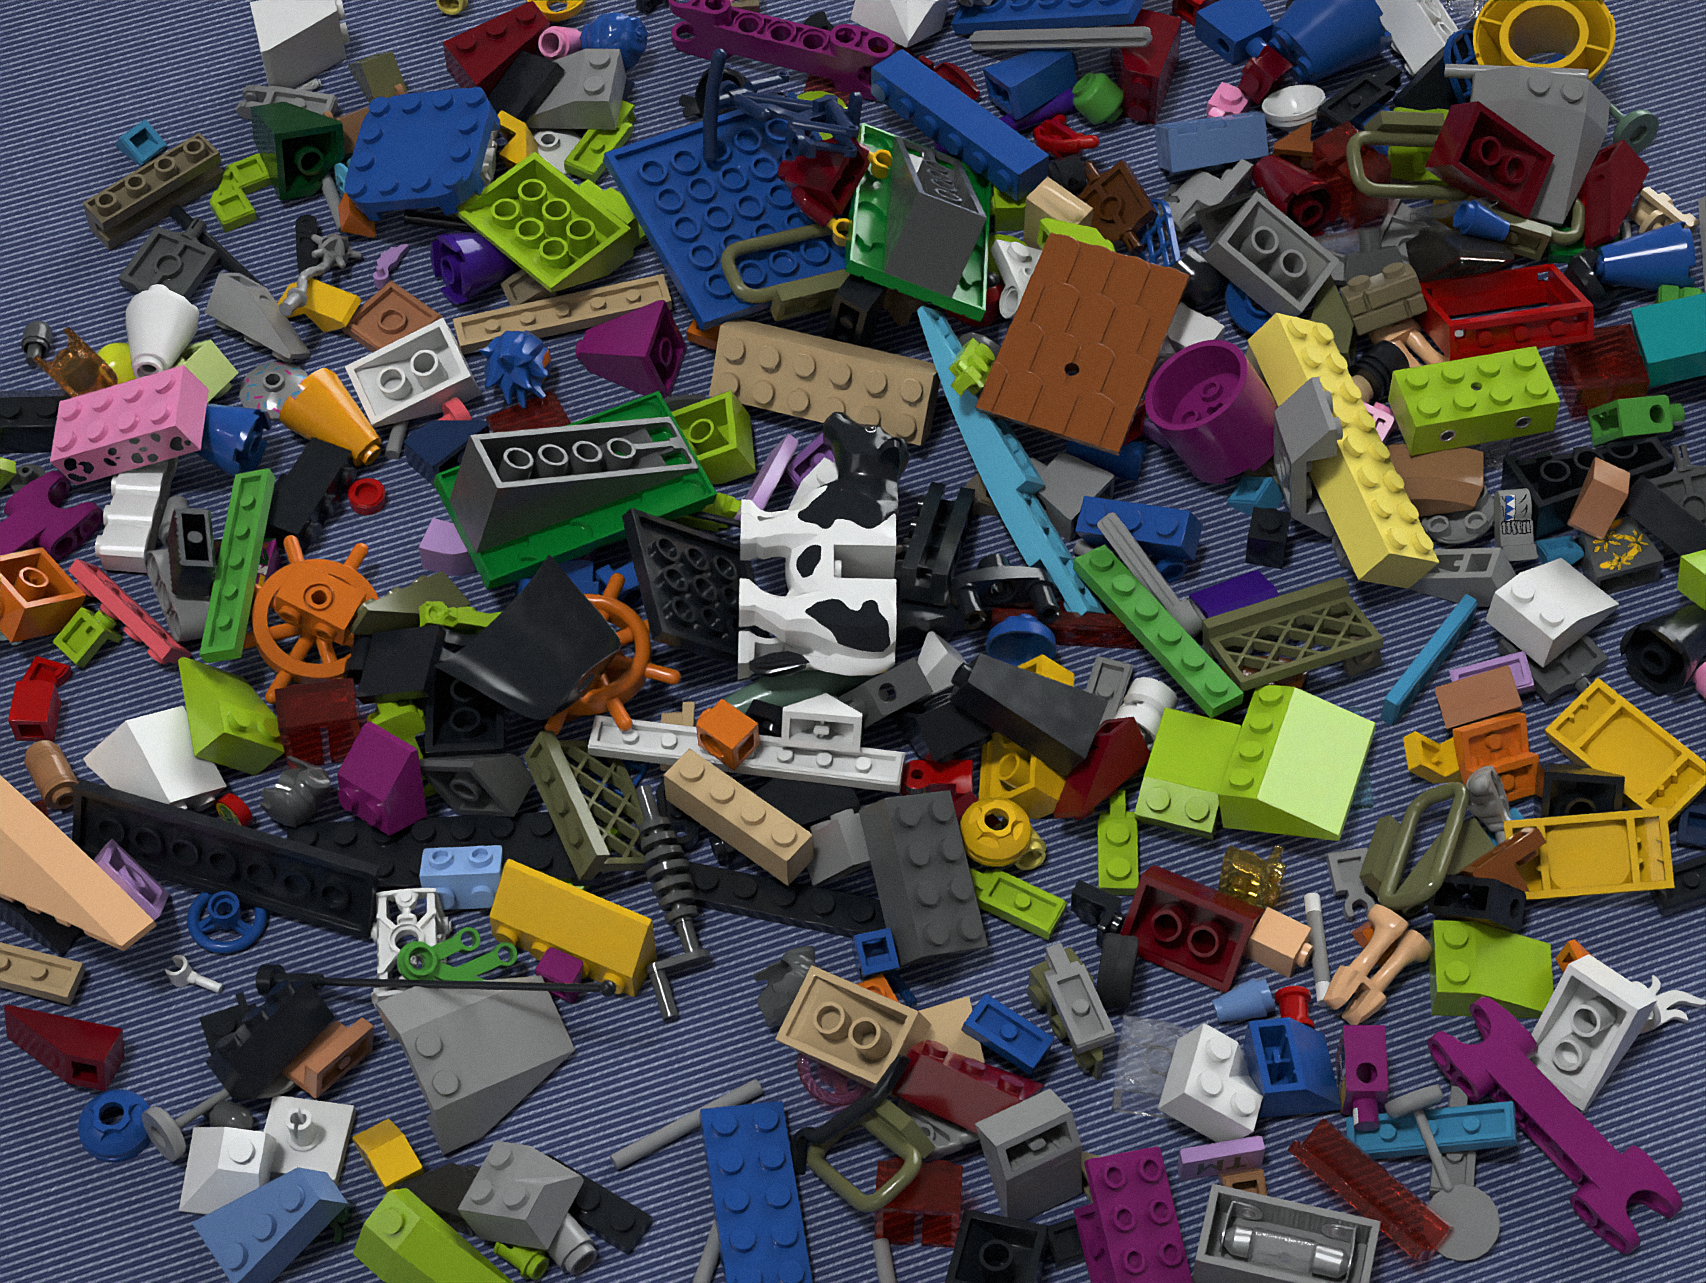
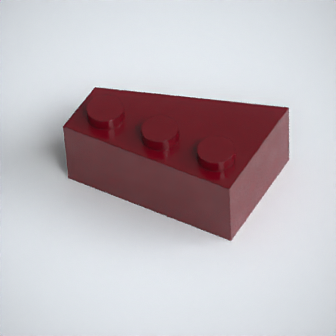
M532 0L443 42L447 71L461 88L481 87L487 97L521 51L544 58L539 49L538 41L540 35L550 27V22Z
M926 1040L909 1048L906 1056L911 1061L895 1085L892 1094L978 1134L975 1123L1041 1093L1045 1085L951 1052L945 1045L936 1041Z

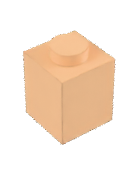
M1267 907L1249 938L1247 958L1290 978L1297 965L1303 968L1313 951V945L1309 944L1311 927Z

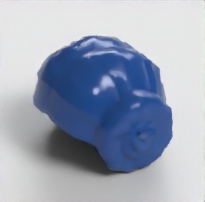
M618 12L602 14L593 19L592 23L590 22L583 27L580 36L582 50L586 48L620 49L625 71H628L638 63L641 55L644 53L648 42V32L644 23L638 17H630Z

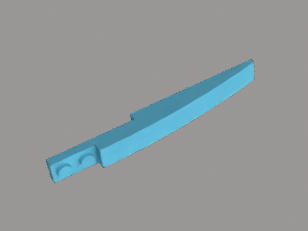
M921 306L917 313L947 400L976 468L1011 537L1029 567L1044 569L1049 573L1055 588L1059 589L1065 599L1063 604L1068 614L1076 620L1097 623L1106 613L1092 589L1073 570V557L1035 496L1045 486V483L1006 420L976 411L975 407L983 388L974 396L966 390L960 397L950 386L955 376L948 368L961 350L962 345L942 312Z

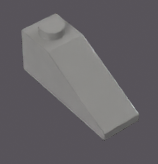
M1501 547L1433 549L1440 563L1411 586L1409 590L1459 603L1465 594H1468L1477 600V607H1490L1494 593L1514 578L1516 574Z

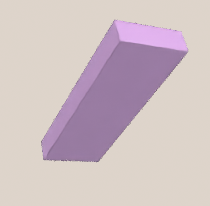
M788 433L769 453L745 499L751 500L760 510H764L797 449L799 441ZM740 506V508H739V510H738L736 516L734 517V519L740 520V521H741V506Z

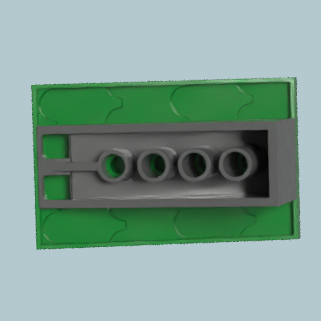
M862 122L857 141L870 147V152L873 153L881 149L889 151L892 156V165L888 167V176L880 179L871 173L870 163L851 197L848 238L846 240L845 272L858 277L863 276L864 279L893 290L898 289V292L925 302L930 301L933 305L960 315L965 314V317L981 322L986 311L991 182L981 174L974 172L970 166L960 159Z
M659 391L566 426L470 435L461 465L436 474L433 482L487 590L535 575L548 555H551L556 563L559 564L593 552L595 548L626 539L622 516L630 508L671 521L702 511L707 505L713 504L717 496V492Z

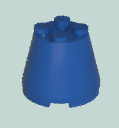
M1294 0L1272 28L1273 39L1268 44L1293 65L1290 73L1296 82L1303 85L1306 82H1318L1378 56L1391 45L1392 36L1387 30L1384 32L1379 17L1383 15V12L1375 0Z

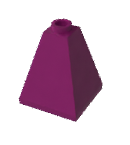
M657 300L586 330L583 340H579L576 344V357L578 361L584 363L588 372L643 396L659 391L665 399L667 396H671L687 346L666 301Z

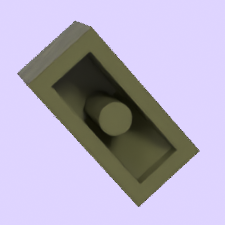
M393 51L376 53L348 64L350 72L369 103L378 97L389 98L395 96L394 86L398 84L403 86L404 91H408Z

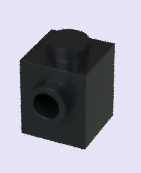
M1253 507L1245 563L1282 569L1291 517L1289 512L1279 511L1274 508Z

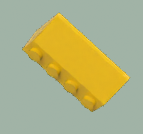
M1043 654L1017 666L1074 687V673ZM999 732L992 733L993 739L982 745L978 799L1000 797L1011 800L1025 811L1029 819H1040L1053 813L1069 774L1063 775ZM993 813L996 817H1004L1001 814Z
M507 860L489 915L493 937L499 943L508 942L530 952L539 961L549 947L569 954L583 961L582 979L588 977L600 983L605 980H611L616 985L615 994L623 992L635 998L647 977L645 967L657 960L652 919L514 860Z

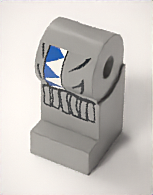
M1527 488L1498 490L1495 492V548L1501 547L1508 561L1537 559V549L1533 536V520H1531L1532 504Z

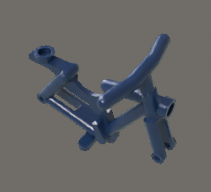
M721 48L714 50L706 84L703 115V159L707 164L715 163L717 160L718 110L725 108H737L764 123L776 118L787 120L785 140L786 144L790 146L794 157L805 155L809 159L816 158V151L842 154L848 158L856 157L857 148L850 138L857 140L859 135L862 95L860 92L850 93L848 109H844L838 104L837 96L830 94L810 101L789 98L787 93L781 91L768 94L757 93L758 89L789 82L790 74L785 71H777L775 75L747 81L744 87L739 88L730 80L722 82L727 54ZM812 131L831 134L838 144L811 140Z

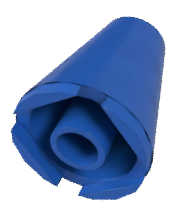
M1685 221L1675 222L1599 247L1597 250L1599 258L1593 267L1596 277H1599L1601 283L1655 291H1658L1662 284L1679 286L1680 289L1683 287L1693 288L1695 277L1688 278L1690 267L1696 266L1690 228H1684Z
M207 403L201 450L194 453L235 478V474L256 471L268 443L261 439L263 430L270 431L271 429L270 414L261 409Z

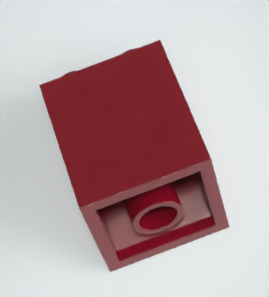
M1141 8L1133 24L1112 25V27H1149L1153 36L1152 42L1146 48H1111L1110 55L1116 85L1122 90L1124 96L1121 104L1123 108L1122 117L1156 124L1178 67L1182 18Z

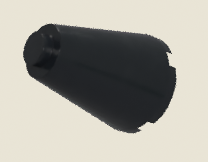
M1692 602L1637 624L1628 630L1622 637L1620 652L1621 656L1626 654L1629 665L1625 668L1632 679L1647 691L1661 694L1663 691H1671L1670 694L1683 688L1706 653V610Z

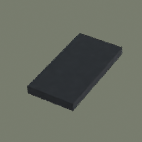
M1472 18L1462 29L1474 30L1477 18ZM1460 34L1455 39L1462 60L1469 56V51L1462 34ZM1469 35V38L1473 46V37ZM1444 48L1393 99L1396 107L1420 111L1439 108L1450 110L1451 105L1459 104L1450 79L1444 76ZM1451 48V62L1456 64L1457 60ZM1457 78L1464 94L1467 92L1465 81L1462 78ZM1470 96L1465 99L1466 103L1470 102Z

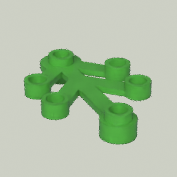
M465 927L459 930L454 937L432 947L422 941H413L406 944L398 953L397 968L400 974L407 980L483 981L485 979L477 976L496 967L504 969L511 966L517 960L518 954L514 945L502 942L495 946L490 953L456 968L440 962V960L456 952L467 954L478 948L481 941L480 934L472 927ZM462 934L471 936L473 941L471 947L463 945L461 942ZM499 949H505L509 953L508 962L500 960L498 956ZM412 956H417L421 959V969L412 967L410 963Z

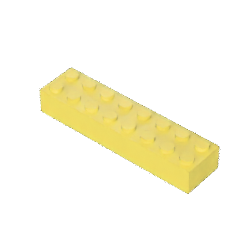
M1275 313L1248 339V343L1278 407L1312 377L1319 376L1323 390L1330 391L1333 402L1332 416L1339 417L1343 438L1342 440H1337V456L1312 460V472H1309L1353 570L1360 581L1409 589L1440 562L1433 550V542L1425 533L1418 518V510L1411 503L1404 489V481L1396 472L1390 460V452L1380 439L1375 428V420L1368 413L1361 399V391L1354 384L1349 374L1348 364L1339 353L1333 340V332L1323 323Z

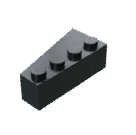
M1656 436L1608 443L1607 448L1597 450L1588 448V446L1573 448V453L1552 456L1551 451L1535 453V458L1518 460L1517 456H1509L1503 458L1501 489L1527 488L1529 490L1532 504L1531 520H1533V535L1535 538L1570 527L1567 525L1595 457L1629 472V488L1641 474L1647 479L1669 474L1673 471L1674 460Z

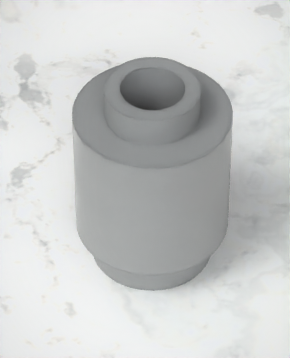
M567 1212L548 1250H545L561 1270H568L571 1275H578L585 1271L598 1255L594 1249V1241L569 1212Z

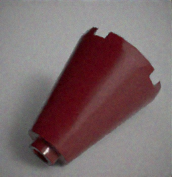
M1268 155L1260 159L1254 166L1252 180L1259 194L1316 240L1325 234L1322 229L1329 221L1334 224L1340 212L1341 197L1331 183L1276 155Z

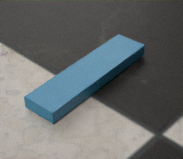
M1465 594L1384 699L1381 720L1391 726L1396 724L1474 623L1478 606L1475 598Z
M1513 1101L1423 1110L1440 1153L1517 1146L1516 1115ZM1387 1113L1378 1114L1379 1127L1371 1131L1356 1130L1353 1117H1346L1347 1156L1350 1161L1429 1154L1414 1114L1397 1119L1391 1118Z

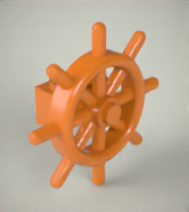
M288 535L285 537L283 544L290 564L272 574L262 586L255 583L252 598L255 600L252 608V632L246 633L243 650L256 647L265 663L277 673L265 694V699L269 704L278 703L290 682L293 681L309 686L330 685L337 708L342 712H346L351 708L352 702L343 673L345 662L351 657V653L338 660L332 642L334 641L342 646L346 645L352 648L354 634L349 629L358 617L356 614L357 609L371 598L379 599L368 580L357 572L368 554V547L364 543H357L344 564L326 559L305 560L297 537ZM270 609H274V612L278 613L279 617L287 623L268 627L267 619ZM301 635L289 655L275 643V641ZM313 644L317 645L322 664L303 662Z
M614 573L610 577L603 595H584L607 622L622 629L616 632L621 642L620 647L633 642L635 646L634 658L624 656L620 649L601 678L584 697L559 714L548 718L545 731H554L556 736L559 734L564 721L567 723L581 716L596 715L608 711L617 727L621 731H628L631 729L633 722L623 704L641 690L647 678L671 685L678 684L681 680V674L678 670L652 663L649 636L651 633L648 620L643 621L632 608L618 600L625 583V578L620 573Z

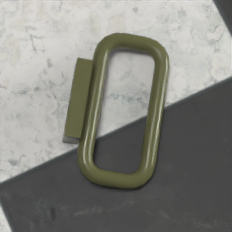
M1380 111L1364 125V131L1357 132L1348 141L1346 156L1350 176L1355 187L1366 196L1391 199L1457 201L1471 196L1452 186L1377 184L1369 181L1365 176L1361 158L1362 146L1433 148L1445 121L1443 113Z
M1575 198L1569 210L1572 213L1571 228L1566 232L1491 208V211L1504 220L1509 221L1510 228L1506 238L1500 242L1472 236L1471 241L1540 261L1548 242L1567 246L1581 240L1585 231V207L1578 198ZM1448 200L1449 203H1450V202H1456V201H1457V200Z
M817 223L737 241L728 245L722 252L720 260L724 276L735 296L752 304L772 301L770 311L775 321L832 308L835 294L850 275V273L845 272V269H840L760 289L749 288L743 282L735 264L737 257L833 234V230L825 226L822 228ZM847 231L838 232L842 234L846 239L848 238Z
M1450 782L1421 793L1409 804L1400 824L1392 815L1378 819L1359 878L1375 893L1380 905L1392 911L1402 910L1428 900L1440 889L1446 878L1470 802V791L1465 784ZM1453 798L1427 879L1414 889L1395 894L1399 889L1420 816L1430 806Z
M887 1098L872 1109L874 1113L868 1112L826 1143L811 1145L807 1154V1163L810 1169L855 1209L865 1213L883 1208L900 1194L918 1175L922 1158L924 1159L936 1148L916 1122ZM860 1125L905 1161L902 1168L891 1179L870 1195H865L823 1159L826 1152L852 1128Z

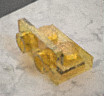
M1230 845L1223 857L1218 891L1266 910L1267 906L1274 908L1282 892V886L1279 884L1287 867L1286 864L1281 863L1284 848L1276 845L1268 861H1265L1251 851L1240 850Z

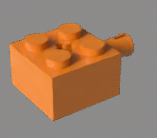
M43 547L0 555V631L11 643L61 632L81 608L86 597L83 591Z

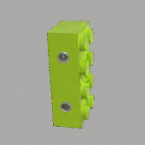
M1536 346L1395 370L1392 374L1388 397L1389 404L1410 456L1554 431L1560 406V399Z

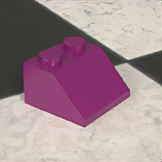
M371 721L364 724L337 773L340 789L338 791V799L346 811L352 812L365 820L369 825L390 836L427 817L418 749Z

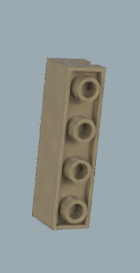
M199 132L84 201L83 207L90 231L111 251L168 216L172 207L176 205L183 207L211 190L223 180L222 175L224 171L217 165L222 162L219 151Z

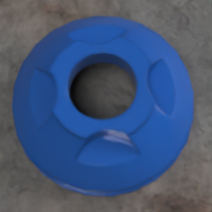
M1029 614L1008 616L990 630L986 641V652L989 657L1014 666H1019L1042 654L1053 660L1056 655V638L1053 632L1046 625L1038 621L1035 616Z
M124 1089L105 1091L95 1096L86 1104L79 1117L78 1132L84 1149L97 1160L108 1163L127 1161L137 1156L151 1141L141 1118V1114L150 1108L147 1102L140 1095ZM119 1107L124 1110V1116L120 1122L114 1125H106L100 1121L101 1115L106 1109Z

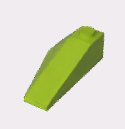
M408 1188L390 1190L364 1222L353 1251L355 1257L386 1283H514Z

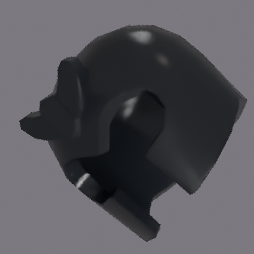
M1190 244L1185 256L1171 268L1190 275L1181 302L1188 308L1200 312L1209 308L1219 296L1225 294L1224 286L1230 280L1202 258L1204 255L1202 251Z

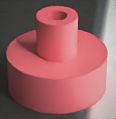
M457 397L443 403L441 406L444 416L438 420H472L468 410Z

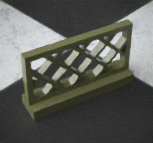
M1343 577L1202 620L1204 651L1211 658H1217L1242 692L1383 647V637L1349 596V584ZM1350 615L1348 620L1338 619L1342 616ZM1315 626L1313 631L1303 630ZM1324 628L1341 631L1338 637L1321 633ZM1350 633L1367 637L1358 641L1347 639ZM1280 637L1277 642L1268 641ZM1288 639L1306 642L1303 648L1286 645ZM1314 644L1332 647L1330 650L1323 652L1312 650ZM1244 648V650L1242 651V653L1233 652V651H1236V650H1239V649ZM1253 650L1270 653L1267 659L1250 656ZM1279 655L1296 658L1295 661L1288 663L1276 661ZM1244 666L1261 669L1260 672L1244 676L1241 672Z
M540 731L525 753L524 759L578 879L593 880L599 871H647L650 869L644 866V855L633 848L635 842L641 845V841L646 837H641L637 828L618 817L622 811L634 819L637 826L644 821L636 789L622 759L606 757L610 766L608 768L589 755V741L557 740L554 731ZM564 754L580 763L576 768L568 763ZM585 766L603 778L602 781L599 783L581 771L582 767ZM608 781L619 788L624 798L604 786L605 783ZM578 783L594 793L591 799L581 792ZM597 796L617 808L615 813L613 814L595 802ZM592 814L608 824L607 827L603 829L597 825ZM613 827L631 839L630 843L626 844L609 833L610 829ZM606 845L620 853L622 856L609 857L610 853Z

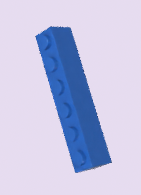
M901 49L871 67V94L878 101L886 104L898 113L901 118L909 121L920 129L924 135L939 143L950 154L958 157L970 166L974 172L981 174L1000 191L1005 192L1016 201L1032 192L1048 176L1049 155L905 50Z

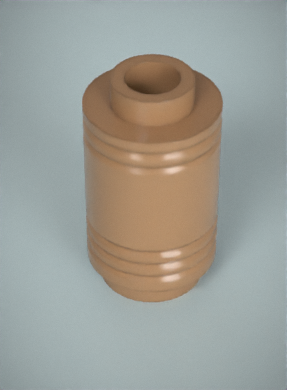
M42 740L32 744L25 753L24 764L45 805L51 809L69 808L74 804V789L79 782L61 747L50 740Z

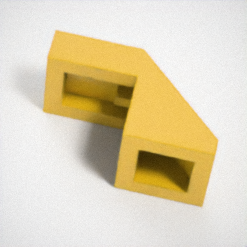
M501 110L497 115L500 119L499 131L508 144L501 150L499 155L508 170H510L534 151L539 154L538 143L526 123Z
M311 278L308 280L306 305L297 308L291 315L286 317L290 318L306 314L325 333L346 327L362 300L357 295ZM297 282L288 285L278 301V305L287 298V293L291 288L297 287Z
M1416 731L1403 737L1408 771L1433 784L1463 782L1453 737L1440 744Z
M389 1118L352 1137V1141L371 1174L375 1172L386 1193L424 1175L423 1167L405 1135Z

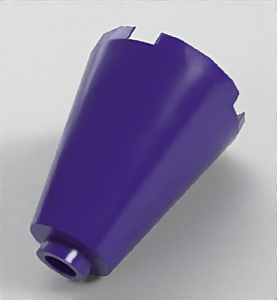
M478 232L446 233L436 236L438 240L431 243L430 258L435 277L442 276L445 287L440 289L449 302L455 305L466 303L522 269Z

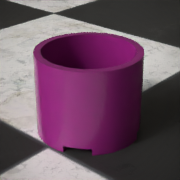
M1207 340L1192 344L1171 356L1151 379L1145 396L1147 414L1190 473L1197 479L1213 484L1227 483L1228 477L1237 475L1249 468L1253 472L1256 471L1274 454V411L1278 408V405L1272 393L1241 349L1236 345L1223 340Z

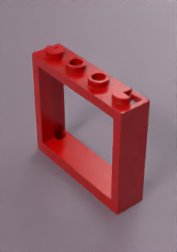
M1553 263L1419 282L1428 310L1414 316V318L1450 361L1533 346L1544 348L1594 340V305ZM1548 272V281L1544 279L1538 280V273ZM1545 302L1549 304L1548 307L1451 320L1449 317ZM1463 330V336L1456 337L1455 331Z

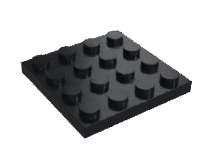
M630 508L622 516L652 640L738 667L739 631H749L756 636L770 639L769 632L758 626L739 627L740 578L749 579L755 584L750 561L740 560L739 544L634 508Z

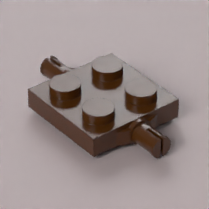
M1120 160L1110 170L1100 174L1093 161L1085 162L1086 166L1083 165L1088 184L1077 198L1093 208L1092 227L1096 228L1105 240L1108 239L1113 244L1115 250L1122 244H1125L1131 256H1139L1140 253L1138 251L1143 253L1144 246L1140 243L1136 233L1155 218L1158 212L1128 163Z

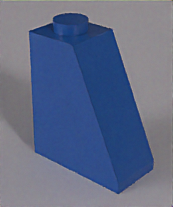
M1068 49L1033 50L984 67L983 73L989 100L1015 120L1020 119L1076 85L1075 71L1078 70V63L1072 51Z

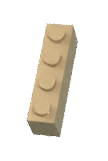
M690 748L664 774L667 801L787 886L814 859L813 834Z

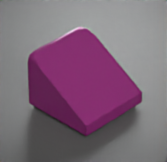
M549 947L537 965L535 973L536 976H542L545 983L580 984L584 966L582 960ZM549 991L550 995L570 1004H575L579 993Z

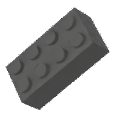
M950 790L884 798L859 810L886 928L891 929L899 967L961 958L988 947Z

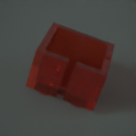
M1346 121L1313 141L1312 161L1314 164H1312L1311 173L1331 183L1341 197L1339 215L1355 230L1387 211L1389 198L1366 196L1353 184L1347 162L1346 146L1349 139L1357 132H1361V130L1357 131L1349 121ZM1370 145L1362 146L1361 158L1365 176L1373 183L1390 184L1392 166L1388 158L1382 153L1379 154Z
M1630 324L1594 328L1593 341L1555 346L1552 361L1571 418L1588 416L1587 410L1618 399L1646 397L1650 380L1641 355H1638L1639 348Z
M334 678L321 683L293 684L286 688L275 689L278 729L286 759L288 756H292L314 766L324 765L320 728L328 727L332 764L344 762L363 727L353 678ZM287 759L289 769L299 768Z
M902 1158L878 1161L876 1191L902 1168L905 1162ZM944 1160L933 1161L930 1164L921 1163L919 1173L914 1180L890 1203L874 1211L875 1240L886 1238L889 1240V1244L913 1246L915 1214H923L921 1246L954 1248L961 1224L963 1166L954 1165Z

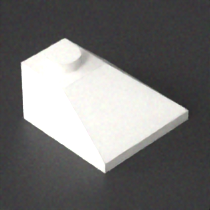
M194 1127L179 1211L207 1215L269 1183L277 1139L262 1131L230 1127Z

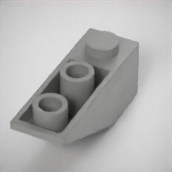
M240 273L218 274L204 312L217 319L216 324L226 330L241 332L245 335L244 340L256 346H266L272 349V355L280 360L293 362V359L309 358V350L287 317L281 314L279 305L266 287Z

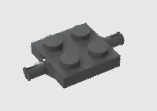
M195 217L185 232H172L156 225L118 277L121 286L139 294L142 291L149 290V287L152 285L161 284L189 301L219 259L215 249L203 245L197 240L204 229H206L207 224L202 219Z
M1687 444L1679 445L1682 459L1678 445L1670 447L1676 469L1665 476L1648 480L1706 526V466L1691 465ZM1661 540L1664 554L1674 552L1672 548Z
M1587 634L1544 668L1526 654L1535 691L1546 703L1568 690L1577 689L1582 693L1592 684L1589 677L1605 668L1609 659ZM1506 637L1499 641L1497 650L1503 656L1522 651Z

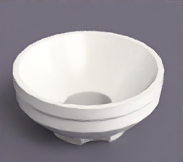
M1313 85L1289 86L1270 94L1263 101L1262 110L1267 122L1276 128L1288 131L1290 134L1308 122H1312V127L1315 125V122L1318 120L1317 109L1326 102V97L1321 88Z

